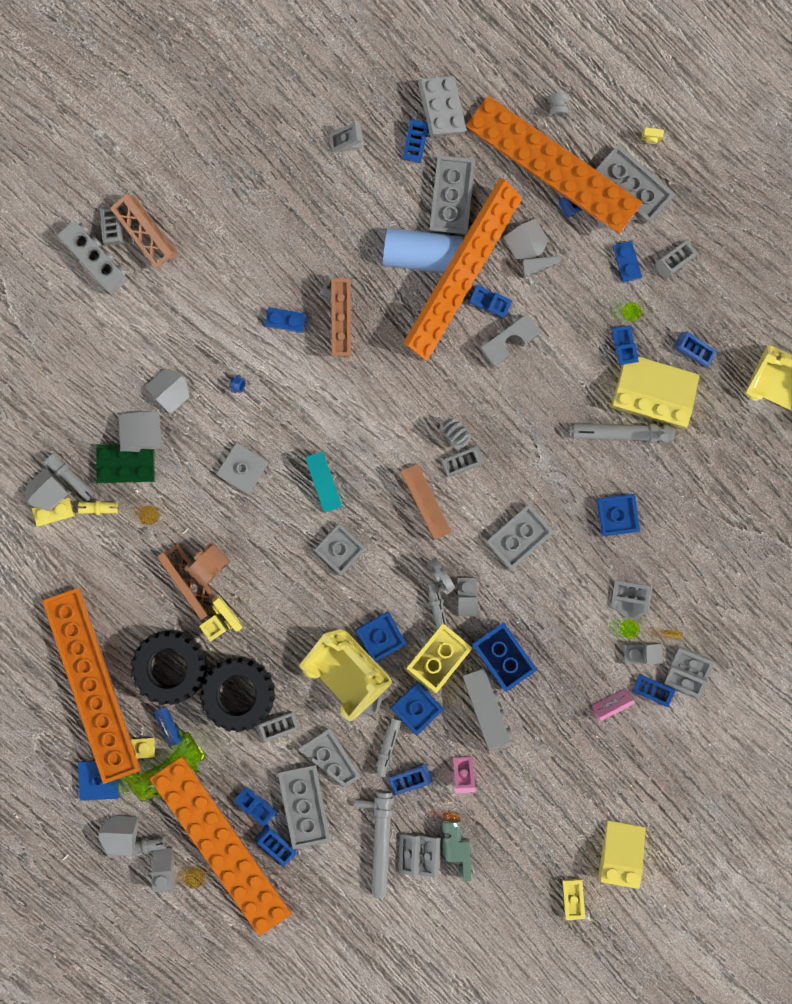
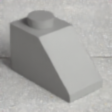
M167 847L166 850L153 851L151 871L153 892L172 891L176 886L173 847Z

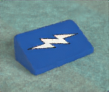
M164 706L154 711V715L168 745L173 746L180 743L182 738L168 708Z

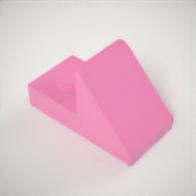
M472 756L453 758L456 793L475 792Z

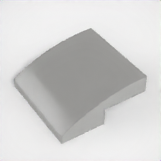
M134 412L119 415L120 451L140 452V449L161 448L159 412Z
M678 646L664 684L700 699L715 661Z
M400 834L398 873L411 876L439 877L440 838Z

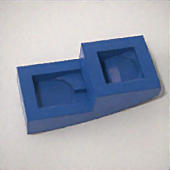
M475 285L468 303L505 318L512 300L479 285Z
M631 325L612 328V337L619 365L639 362Z
M247 786L234 800L242 810L250 814L263 827H266L277 814V811Z

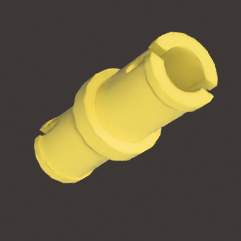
M96 500V502L78 503V507H86L78 508L79 514H118L117 508H111L118 507V502H101V500Z

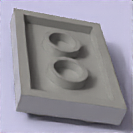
M455 76L420 79L418 84L430 137L464 134L467 129Z
M528 504L489 538L486 543L512 571L555 532L534 508Z

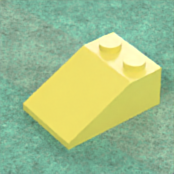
M442 623L404 670L435 694L472 650V647Z
M607 820L598 873L600 882L636 889L640 888L646 827Z

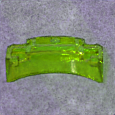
M188 731L185 733L176 751L163 763L148 771L127 775L124 778L132 792L141 802H147L148 799L157 797L159 800L162 799V796L151 782L150 777L182 755L195 774H197V767L201 761H204L205 754Z

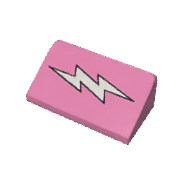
M623 689L594 704L592 709L597 718L602 721L633 705L634 701L627 690Z

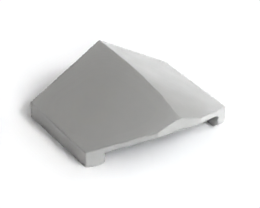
M536 218L518 226L503 237L515 260L534 259L543 253L548 242V238Z
M163 369L145 386L170 415L190 398L187 381L176 371Z
M45 467L27 484L25 499L33 507L51 511L69 493L51 471Z
M615 580L611 606L623 616L637 619L649 612L652 586Z
M112 816L100 827L99 841L107 855L134 856L139 817Z

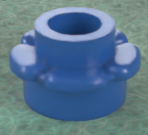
M241 375L232 377L229 383L231 391L242 393L246 380L241 378Z

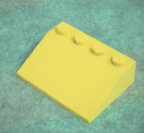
M638 357L639 362L622 365L610 408L662 424H669V426L679 429L688 427L699 374L642 357Z

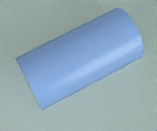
M387 227L383 266L444 273L461 245L463 237Z

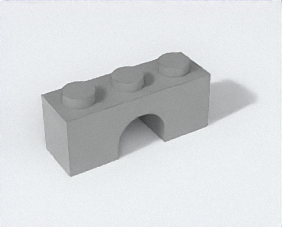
M520 314L512 321L513 325L508 328L504 326L497 331L498 336L493 339L489 337L481 343L483 347H481L480 351L493 368L510 356L505 348L506 340L517 338L525 346L540 335L541 331L528 314L525 316Z

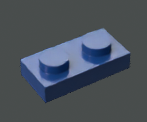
M632 241L614 245L613 251L622 282L626 283L641 279L642 274Z
M268 307L265 327L303 333L306 314Z

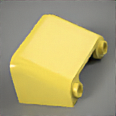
M767 345L745 390L747 396L755 401L758 399L762 400L764 397L792 411V355L777 347Z
M342 629L324 633L299 665L306 677H319L343 703L340 707L341 715L349 722L355 720L392 683L391 678L348 632Z

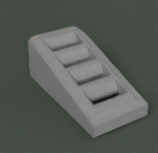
M111 207L100 208L103 244L105 246L124 244L122 223L115 215H105L107 212H112ZM116 219V222L106 223V220ZM107 227H117V229L107 230ZM117 233V236L108 237V234Z
M686 239L656 262L655 267L667 279L695 258L698 253ZM682 248L687 252L689 257H687L684 254V252L681 250ZM676 252H677V254L681 257V259H682L683 261H681V260L679 259V257L675 254ZM670 257L675 262L676 266L669 259Z
M561 256L523 260V278L558 265L562 260Z
M478 446L441 460L447 478L485 463ZM470 452H474L477 460L476 463H474ZM465 454L470 464L468 466L466 465V462L463 457V455ZM457 457H459L460 463L462 465L461 469L459 468L458 463L456 461ZM450 460H452L453 466L455 468V471L453 472L448 462Z
M293 711L256 726L262 743L300 730ZM289 717L292 726L291 729L288 728L285 718ZM280 720L285 730L283 732L281 731V728L278 723V721ZM272 723H274V726H275V728H276L277 734H274V733H273V730H272V727H271V724H272ZM264 726L267 727V730H268L269 735H270L269 737H266V734H265V731H264V728H263Z

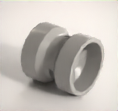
M566 93L551 94L550 102L552 107L550 108V116H568L569 108L567 103L569 102V95Z

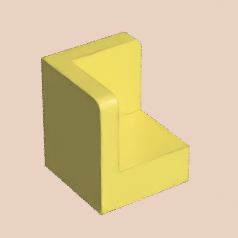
M218 614L199 626L210 642L228 630Z

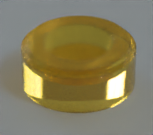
M145 506L141 509L139 518L142 523L153 525L159 519V512L153 506Z
M665 630L663 638L682 641L683 633Z
M198 868L188 870L185 875V883L192 889L199 888L205 879L203 871Z

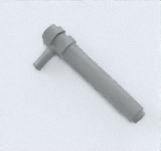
M574 423L569 427V436L577 439L649 441L650 443H657V441L669 443V441H674V426H669V424L658 426V424Z
M377 791L374 801L355 800V807L374 809L375 833L372 894L374 898H385V894H387L390 823L393 816L391 804L394 801L392 792Z

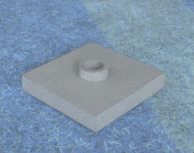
M236 442L216 475L250 495L269 462Z
M339 522L313 551L342 576L367 548Z

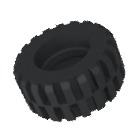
M167 630L154 633L140 643V646L133 653L134 658L131 659L132 671L130 673L131 677H134L135 682L133 684L135 688L138 687L140 689L139 693L142 696L148 697V700L151 702H158L159 705H175L189 699L200 689L201 683L205 679L207 664L205 662L206 655L201 650L202 646L194 640L195 638L191 635H186L182 631ZM165 649H173L180 652L187 663L185 677L175 685L161 684L152 673L153 658L158 652Z
M242 656L231 657L214 665L205 675V679L200 687V700H202L203 704L201 707L207 713L206 717L209 721L212 720L215 726L218 728L222 727L225 731L229 732L248 731L262 723L272 710L276 696L275 684L271 679L270 672H267L265 667L257 663L256 660ZM233 676H243L249 679L256 690V699L253 705L243 712H233L227 709L220 698L222 684Z

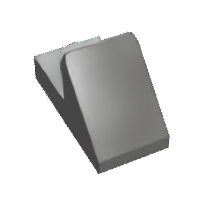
M353 122L329 134L332 152L334 153L361 148L360 142L363 141L360 122Z
M457 578L458 616H477V578Z
M662 643L623 645L624 664L649 665L663 663Z

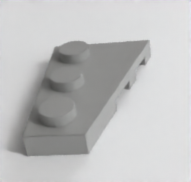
M331 728L298 748L302 754H305L312 762L321 767L345 788L361 778L359 771Z

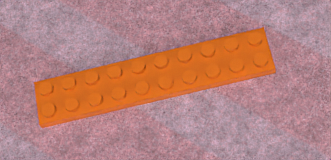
M487 96L465 125L466 129L619 235L642 206V201L490 96Z
M499 178L403 342L405 346L425 361H428L436 345L442 338L446 328L452 321L453 316L462 304L467 292L472 287L477 275L480 273L484 263L523 199L506 179Z
M76 588L42 600L103 784L141 771L81 589Z
M183 755L150 777L155 788L259 936L292 914Z

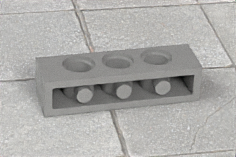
M74 220L58 234V237L112 295L128 281L125 277L127 272L120 264L117 267L112 262L114 260L112 255L108 251L103 252L99 248L102 244L95 236L92 239L87 234L89 230L82 222L78 224ZM85 238V245L78 246V241ZM93 253H99L96 260L92 261L90 259ZM110 266L111 272L104 275L103 269Z

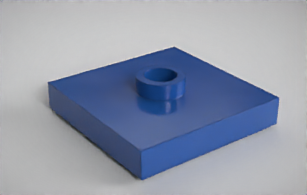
M635 494L596 499L601 537L640 532Z
M389 611L355 629L367 653L375 662L407 645Z
M418 681L390 707L416 736L444 710Z
M95 760L78 762L80 801L119 799V779L103 784Z

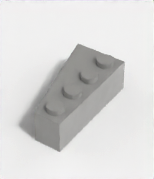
M484 668L464 675L463 679L489 754L511 747L510 739L513 736L510 727H505L504 720L507 719L504 710H499L497 705L500 699L497 691H493L490 684L493 683L490 672L486 673Z

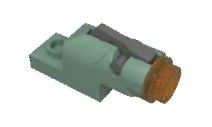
M456 812L444 813L439 832L440 851L443 852L447 862H462V864H459V876H463L464 882L471 881L469 839H462L461 818L459 813Z

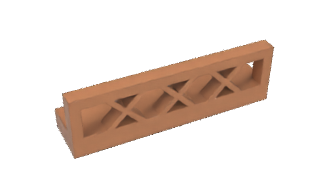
M126 193L110 208L155 268H159L168 259H175L179 255L134 195ZM123 203L128 207L127 216L121 215L117 210ZM131 219L139 221V231L131 228ZM143 234H149L151 237L150 246L143 244ZM154 249H160L165 255L158 262L154 258Z
M331 278L332 356L351 357V279Z
M416 464L402 470L401 474L434 541L451 533L419 465Z
M177 544L167 552L160 554L157 558L199 618L203 620L215 612L213 608L207 612L203 606L204 598L213 599L216 597L209 586L203 587L202 595L195 594L192 588L193 582L197 581L193 577L187 579L182 576V567L187 566L183 564V561L185 560L187 564L191 561L181 546ZM178 550L181 554V562H172L169 555Z

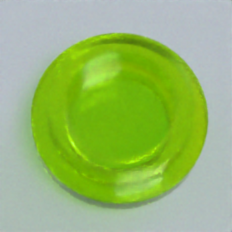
M630 302L624 306L622 314L627 321L634 322L641 317L642 310L637 303Z
M625 620L620 626V632L625 638L632 639L639 634L640 627L634 620Z

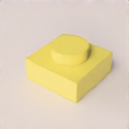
M645 127L641 140L646 141L648 144L660 143L663 139L664 130Z

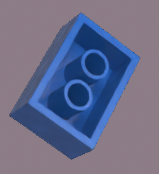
M503 621L471 643L505 692L537 671V668Z

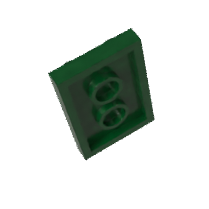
M120 444L96 445L97 483L155 482V449H140V452L120 451Z

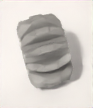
M454 417L446 419L439 428L444 438L455 449L460 450L471 439L469 432Z

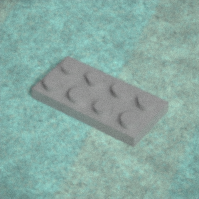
M619 144L596 168L598 172L616 184L628 182L630 193L643 202L636 213L648 224L675 196L669 188Z
M438 155L429 232L464 236L468 233L476 159Z
M316 764L278 772L292 848L297 849L331 842Z

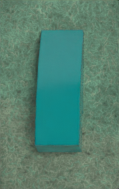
M324 452L305 457L324 513L343 507Z

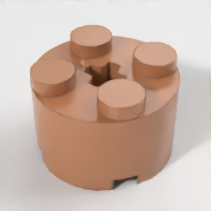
M212 541L204 548L205 552L201 550L193 558L195 562L191 561L184 568L203 587L209 584L230 562L228 557Z

